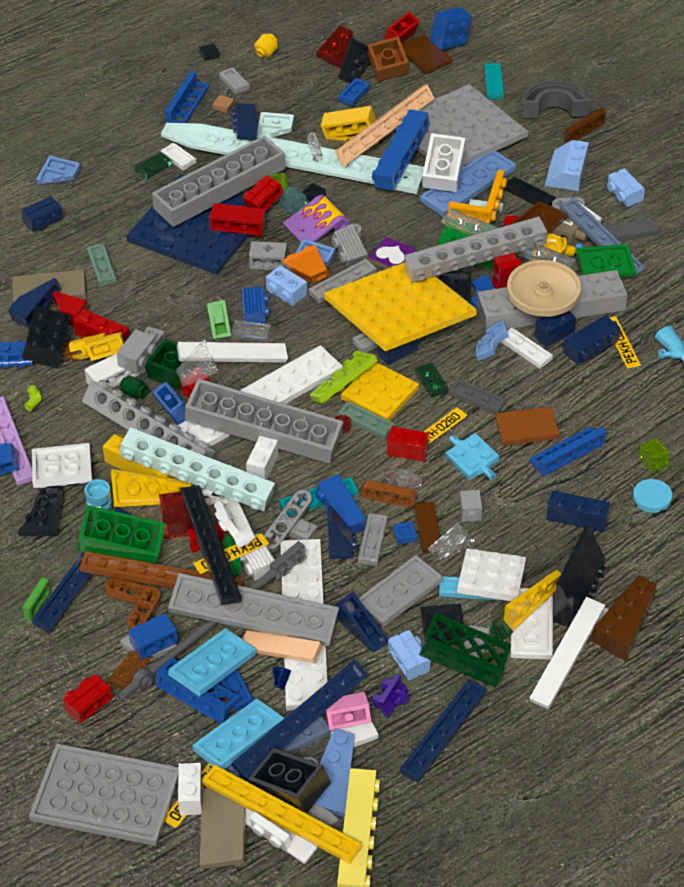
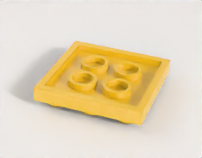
M376 362L370 370L360 374L359 378L353 381L341 393V399L390 421L418 391L419 383Z

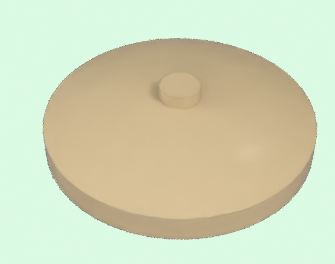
M535 260L518 266L510 274L507 283L508 297L518 309L525 313L542 317L556 316L569 311L577 304L581 293V283L577 274L566 265L550 260Z

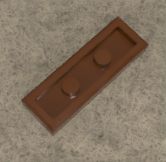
M601 108L566 128L564 142L568 143L571 140H578L604 125L606 111Z
M434 501L415 503L414 509L422 553L442 552Z

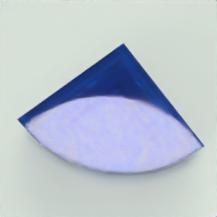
M274 666L272 676L275 677L274 685L277 688L285 689L291 670Z

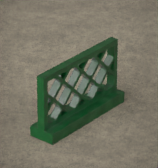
M434 612L419 655L496 688L504 674V666L511 644ZM436 621L443 623L446 628L439 629ZM455 630L462 631L465 636L458 637ZM449 632L453 639L447 641L443 634ZM437 635L441 642L432 639L431 637ZM474 638L481 639L484 644L478 645ZM468 640L472 647L466 649L462 642ZM457 644L460 650L453 648L450 645ZM498 646L504 649V652L497 654L493 647ZM488 649L491 656L485 657L481 650ZM476 652L479 658L472 656L469 653ZM495 660L498 666L489 663V661Z

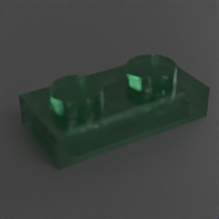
M160 152L135 166V172L147 180L172 166V160Z
M433 363L415 368L416 376L431 398L448 392L447 384Z

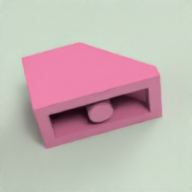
M365 692L343 696L326 710L330 731L334 730V728L340 729L371 722L369 703Z

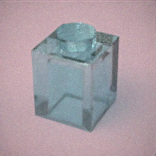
M295 186L284 190L280 196V206L291 215H294L307 205L306 195Z

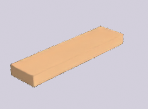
M250 630L246 631L242 639L256 648V654L311 663L316 662L322 648L321 642Z

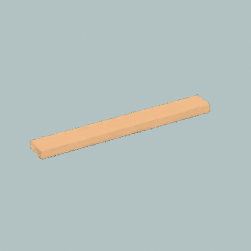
M428 84L420 87L334 151L341 166L349 164L401 125L403 117L406 116L409 109L419 111L435 98Z

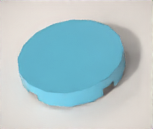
M642 480L634 488L633 501L643 511L658 513L660 510H666L670 506L672 491L665 482L660 480Z

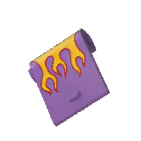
M319 195L284 221L283 225L300 242H302L303 238L316 242L330 230L334 229L336 231L346 227L350 221L325 195Z

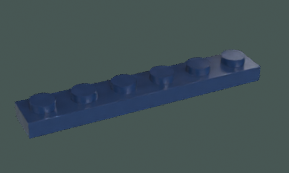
M468 679L401 766L400 774L419 783L486 695L487 689Z

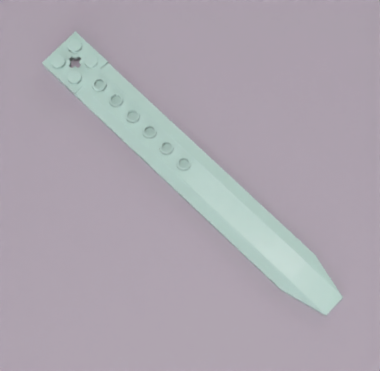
M166 123L161 132V137L186 147L227 155L254 141L252 139H237L236 133H233L231 129L205 124ZM267 137L285 153V167L374 184L372 172L376 170L381 158L359 155L346 166H341L334 152L336 151L335 149ZM408 164L395 190L417 194L422 183L424 167Z

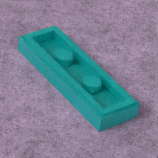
M484 63L487 99H504L501 63Z

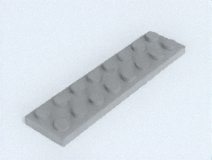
M181 573L178 574L168 612L278 636L318 641L324 646H330L339 607L238 586L241 602L221 605L212 580Z

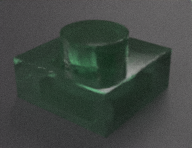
M501 616L487 626L491 635L502 641L513 633Z

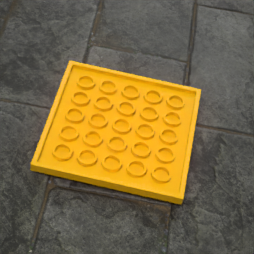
M404 263L324 292V299L384 351L476 316L477 311L476 308L436 276L411 282L404 268Z

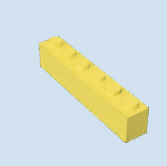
M350 768L343 834L362 843V849L351 864L340 859L337 887H370L371 875H367V869H372L373 856L369 855V849L374 850L375 836H371V830H376V817H373V811L378 810V798H375V792L380 790V779H376V770Z

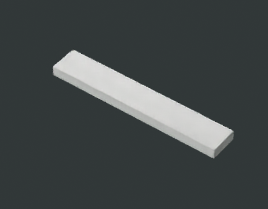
M178 342L177 344L179 361L287 362L288 360L285 343Z
M588 597L585 598L531 694V702L549 710L591 635L594 626L605 610L604 604Z

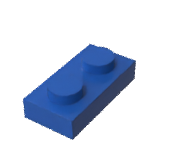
M355 78L338 96L339 101L353 106L370 89V83Z

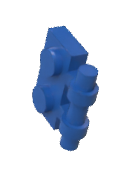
M25 341L0 343V367L9 369V367L16 366L20 368L33 366V361L21 358Z

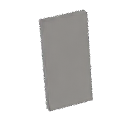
M415 555L359 597V600L372 618L384 627L441 584L443 576Z

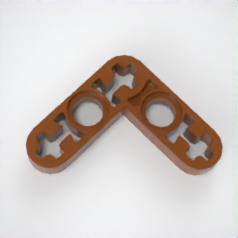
M110 578L104 584L105 594L108 597L136 604L127 621L128 630L151 620L160 605L161 592L155 587L118 578ZM129 591H137V592H138V593L133 594V595H132V594H128ZM148 609L149 612L142 613L139 610Z

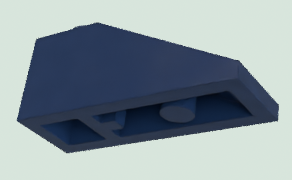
M53 278L18 297L8 310L12 321L29 328L35 305L47 308L54 299L53 292H60L61 288L58 280Z
M327 506L329 560L353 558V550H357L356 538H352V530L334 508Z
M354 591L334 605L339 607L337 618L341 624L372 653H375L388 643L389 639Z

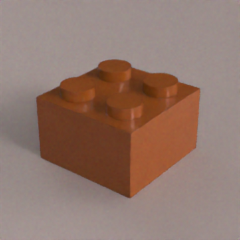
M399 36L368 44V58L377 82L408 74L409 62Z

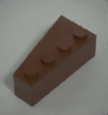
M639 575L594 626L592 642L627 662L636 638L642 629L643 622L653 604L657 585Z

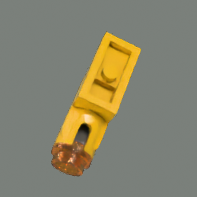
M104 332L70 341L63 347V352L67 360L71 359L73 361L90 357L91 361L115 355L125 342L121 332L108 336Z

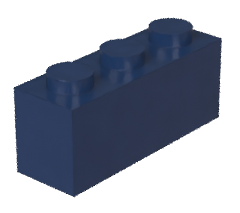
M235 103V109H232L231 113L233 133H236L237 139L256 140L258 122L255 104Z
M605 315L565 338L563 353L578 365L596 353L602 352L608 346L617 343L620 337V327Z
M552 490L546 520L582 528L587 525L592 530L605 532L610 502Z

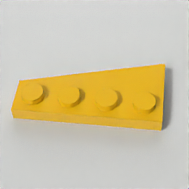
M111 469L114 507L183 503L180 488L192 486L191 483L178 479Z
M555 570L505 605L503 631L510 635L555 593L556 584L562 573Z

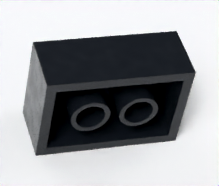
M35 305L21 358L57 368L63 352L71 315Z
M276 748L269 752L248 778L250 784L306 814L331 783L323 765Z

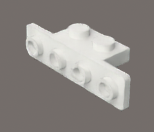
M219 500L214 504L217 510L215 515L219 520L221 528L225 532H230L239 548L249 544L255 538L240 503L231 501L225 506Z
M246 808L247 826L257 835L268 839L273 846L283 849L303 864L307 863L318 847Z

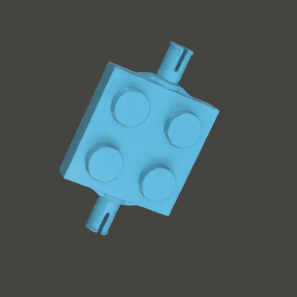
M476 433L462 441L455 434L450 436L449 441L455 446L445 452V456L466 478L471 480L481 474H485L490 480L496 477V473L490 468L500 461V457Z

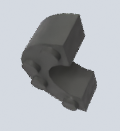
M554 80L540 82L525 92L522 101V118H538L539 113L548 107L563 108L570 113L571 117H587L589 98L581 88L568 82Z

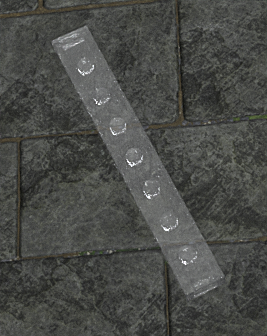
M451 208L442 218V224L470 236L498 228ZM542 245L515 253L531 261L550 260L559 262L570 269L576 264V259Z

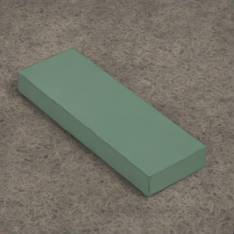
M104 243L87 247L99 287L117 283Z
M349 401L338 412L339 418L384 440L388 438L391 426L396 427L395 423Z

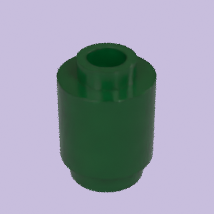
M131 375L124 377L120 382L121 391L135 399H144L148 393L149 387L146 383Z

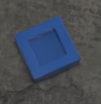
M412 521L393 525V532L398 545L417 541V534Z

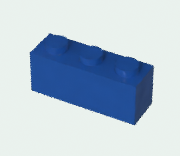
M339 474L318 482L315 494L318 501L322 502L325 506L326 514L327 506H332L352 530V535L365 530L366 519Z

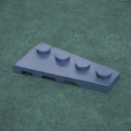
M334 728L320 762L331 783L316 801L315 805L345 818L355 734Z

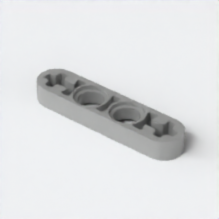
M297 491L265 533L264 537L268 542H271L274 536L276 537L274 545H266L270 553H275L280 548L281 542L286 540L290 531L310 507L312 496L308 491ZM303 497L306 498V501H302V503L300 504V507H298L299 498H300V499H303ZM293 510L298 515L290 518L287 516V512ZM284 525L287 530L285 532H278L276 527Z

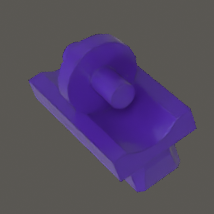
M395 674L392 679L385 678L381 683V689L384 693L375 694L372 698L374 707L381 709L384 716L390 717L395 707H398L399 704L405 705L410 700L407 694L408 689L401 682L402 677L399 674Z

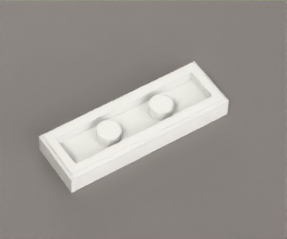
M510 328L508 330L509 337L501 341V343L539 369L553 360L551 353L514 328Z

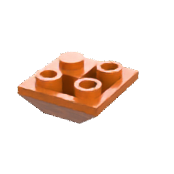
M316 245L307 246L303 251L290 254L286 259H283L286 268L305 281L317 283L330 276Z

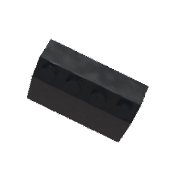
M585 525L556 584L553 622L566 627H570L585 598L593 599L592 594L597 593L600 586L599 580L605 577L607 567H604L605 556L590 526Z

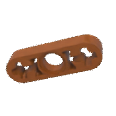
M369 480L364 481L360 489L361 496L366 499L404 507L414 506L417 498V493L410 488Z

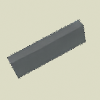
M456 379L448 390V395L495 415L500 413L507 404L506 398L460 379Z

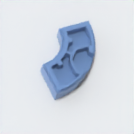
M504 320L485 331L486 334L478 341L476 346L478 361L496 355L498 344L503 339L509 337Z

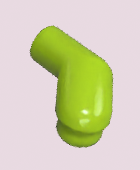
M31 385L27 389L30 400L24 404V407L28 411H32L42 400L41 392L37 389L36 385Z

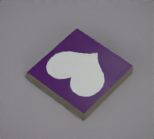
M385 237L369 255L368 261L383 269H388L404 263V255L414 253L416 249Z

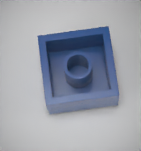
M462 7L436 12L430 41L440 50L465 45L472 16Z

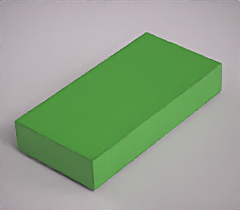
M40 579L23 605L22 609L25 620L31 622L51 591L48 579Z

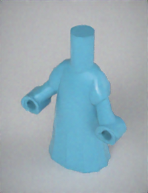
M672 326L660 329L656 333L655 339L668 351L665 349L659 350L658 357L661 359L665 357L678 358L684 362V341H681Z

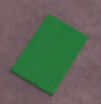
M628 244L576 249L582 275L617 270L620 278L636 276V269Z

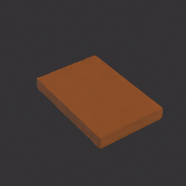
M551 407L502 412L495 415L503 446L559 439V432Z

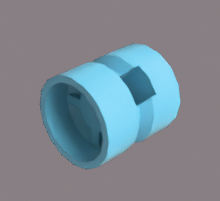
M101 479L90 481L85 487L87 505L111 510L112 497L108 482Z

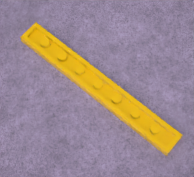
M215 764L202 780L203 785L258 813L265 819L348 864L352 863L362 849V843Z

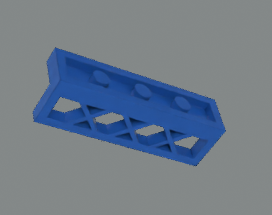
M189 72L165 110L166 123H188L208 91L209 84L197 81L196 72ZM196 87L203 88L202 90L195 91ZM196 97V100H188L189 98ZM186 107H189V108H190L189 110H186V111H183V110H182L183 108H186ZM180 117L184 118L183 121H178L176 119Z
M589 427L530 458V463L544 477L604 445L606 431L602 427L596 430Z
M171 658L157 670L156 687L220 724L228 720L229 710L239 701L240 696L219 684L211 688L214 692H205L199 697L168 675L169 668L179 662L174 658ZM219 697H227L230 701L224 703L219 700Z

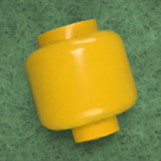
M270 33L262 34L254 44L256 54L260 57H271L278 48L277 38Z

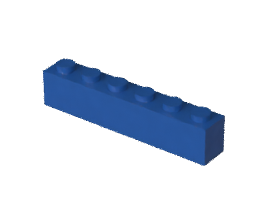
M409 109L406 116L403 117L395 136L391 138L390 145L385 149L382 159L379 160L376 170L372 172L375 188L395 190L430 126L428 112Z

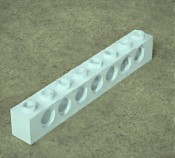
M131 427L120 446V456L127 460L138 462L163 474H169L181 481L200 485V488L210 490L217 495H223L235 502H241L256 510L265 511L273 495L274 482Z

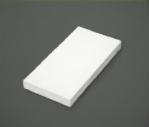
M520 588L519 596L530 588ZM553 595L511 633V658L552 659Z

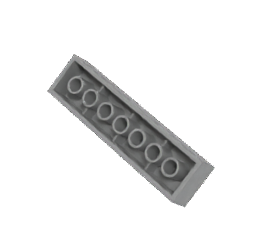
M264 135L152 192L153 208L174 227L213 207L214 203H220L255 185L259 179H263L266 175L270 177L284 170L285 153Z
M617 270L578 276L581 283L580 298L577 304L569 310L576 318L626 310L627 293ZM507 287L477 292L478 313L485 331L502 320L505 321L507 329L536 325V321L544 318L518 309L510 301Z
M199 378L185 406V421L257 442L259 436L278 440V449L328 464L332 461L342 435L343 421Z

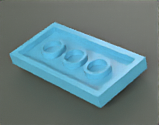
M225 628L169 668L168 675L200 697L255 656L256 648Z
M255 699L193 744V751L214 766L215 764L222 769H226L234 760L281 722L284 717L260 700Z

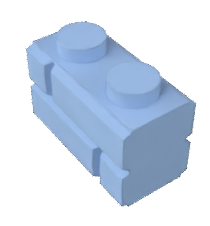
M625 168L609 174L607 188L617 196L619 202H623L629 207L643 201L645 188Z
M409 630L389 638L388 650L406 678L411 680L418 677V675L421 676L428 673L432 660L419 655L422 648L421 641L418 636H414Z

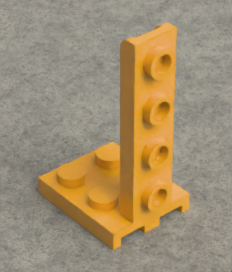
M505 170L497 171L486 207L450 201L448 205V219L490 228L492 221L496 220L497 211L495 210H499V199L503 197L504 189L502 188H506L507 178H504Z

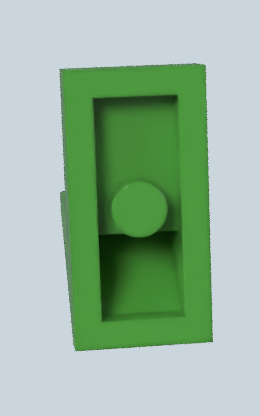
M225 300L206 303L209 316L208 323L213 339L231 336Z

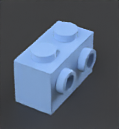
M280 265L266 276V289L293 306L307 295V281Z

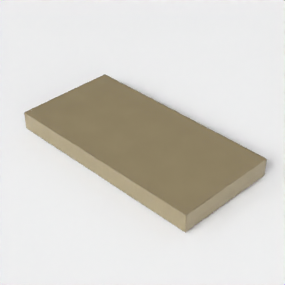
M84 269L13 276V302L18 297L53 278L58 280L61 288L60 293L86 299Z
M210 788L202 789L201 869L245 863L246 808Z

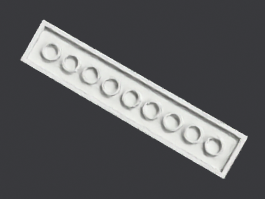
M320 345L240 391L286 404L320 385L325 380H329L331 374L336 370L343 369V366ZM188 421L178 425L181 427V431L193 434L197 441H204L210 447L231 435Z
M320 539L282 541L281 555L298 541L304 544L306 557L300 564L295 565L287 575L282 576V595L323 604ZM322 645L315 663L284 658L286 711L295 710L327 683L326 646Z

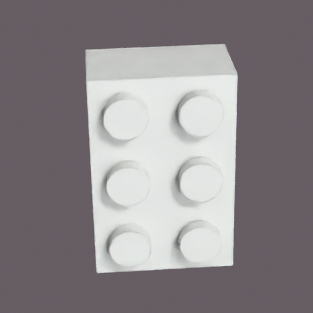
M431 133L422 175L423 188L457 192L465 153V138Z

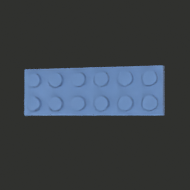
M492 151V153L481 156L461 168L457 192L429 189L420 195V202L442 217H446L450 201L467 203L470 199H473L493 185L498 170H505L504 177L516 170V164L497 151Z

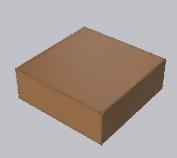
M219 95L212 104V108L228 113L235 102L233 98Z

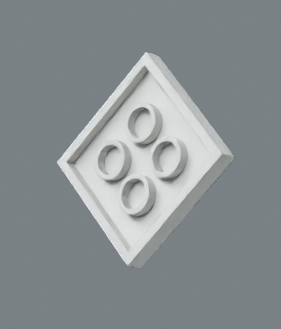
M90 443L32 449L33 488L65 486L76 483L84 484L92 481Z
M466 549L457 593L506 601L514 600L520 593L526 557Z

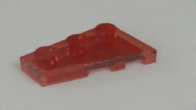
M339 25L317 50L316 57L341 68L348 42L353 38L354 32Z

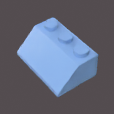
M571 140L554 150L545 186L579 191L587 161L589 142Z

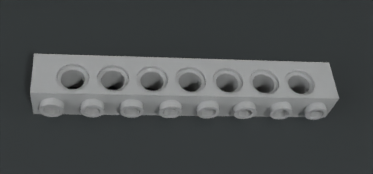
M535 217L404 255V268L411 282L421 281L460 268L490 261L494 257L547 244V230L540 217Z
M102 380L90 382L82 402L128 430L130 427L188 450L193 448V452L206 457H213L215 451L209 448L210 445L201 440L197 441L193 434L181 431L180 426L174 423L169 424L166 422L165 417L158 414L154 415L151 413L152 410L146 406H139L137 400L130 397L126 398L123 396L124 393L122 391L111 389L107 382Z

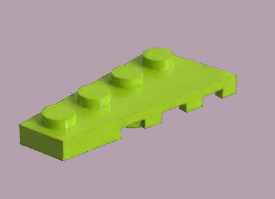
M356 350L352 354L354 356L353 359H347L342 363L343 369L333 372L331 380H325L310 394L312 401L321 404L328 402L331 396L344 390L348 383L357 380L364 371L370 370L373 364L378 361L376 356Z

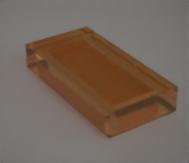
M132 650L108 678L109 684L123 690L132 682L137 671L147 667L150 663L149 658L141 660L136 651Z

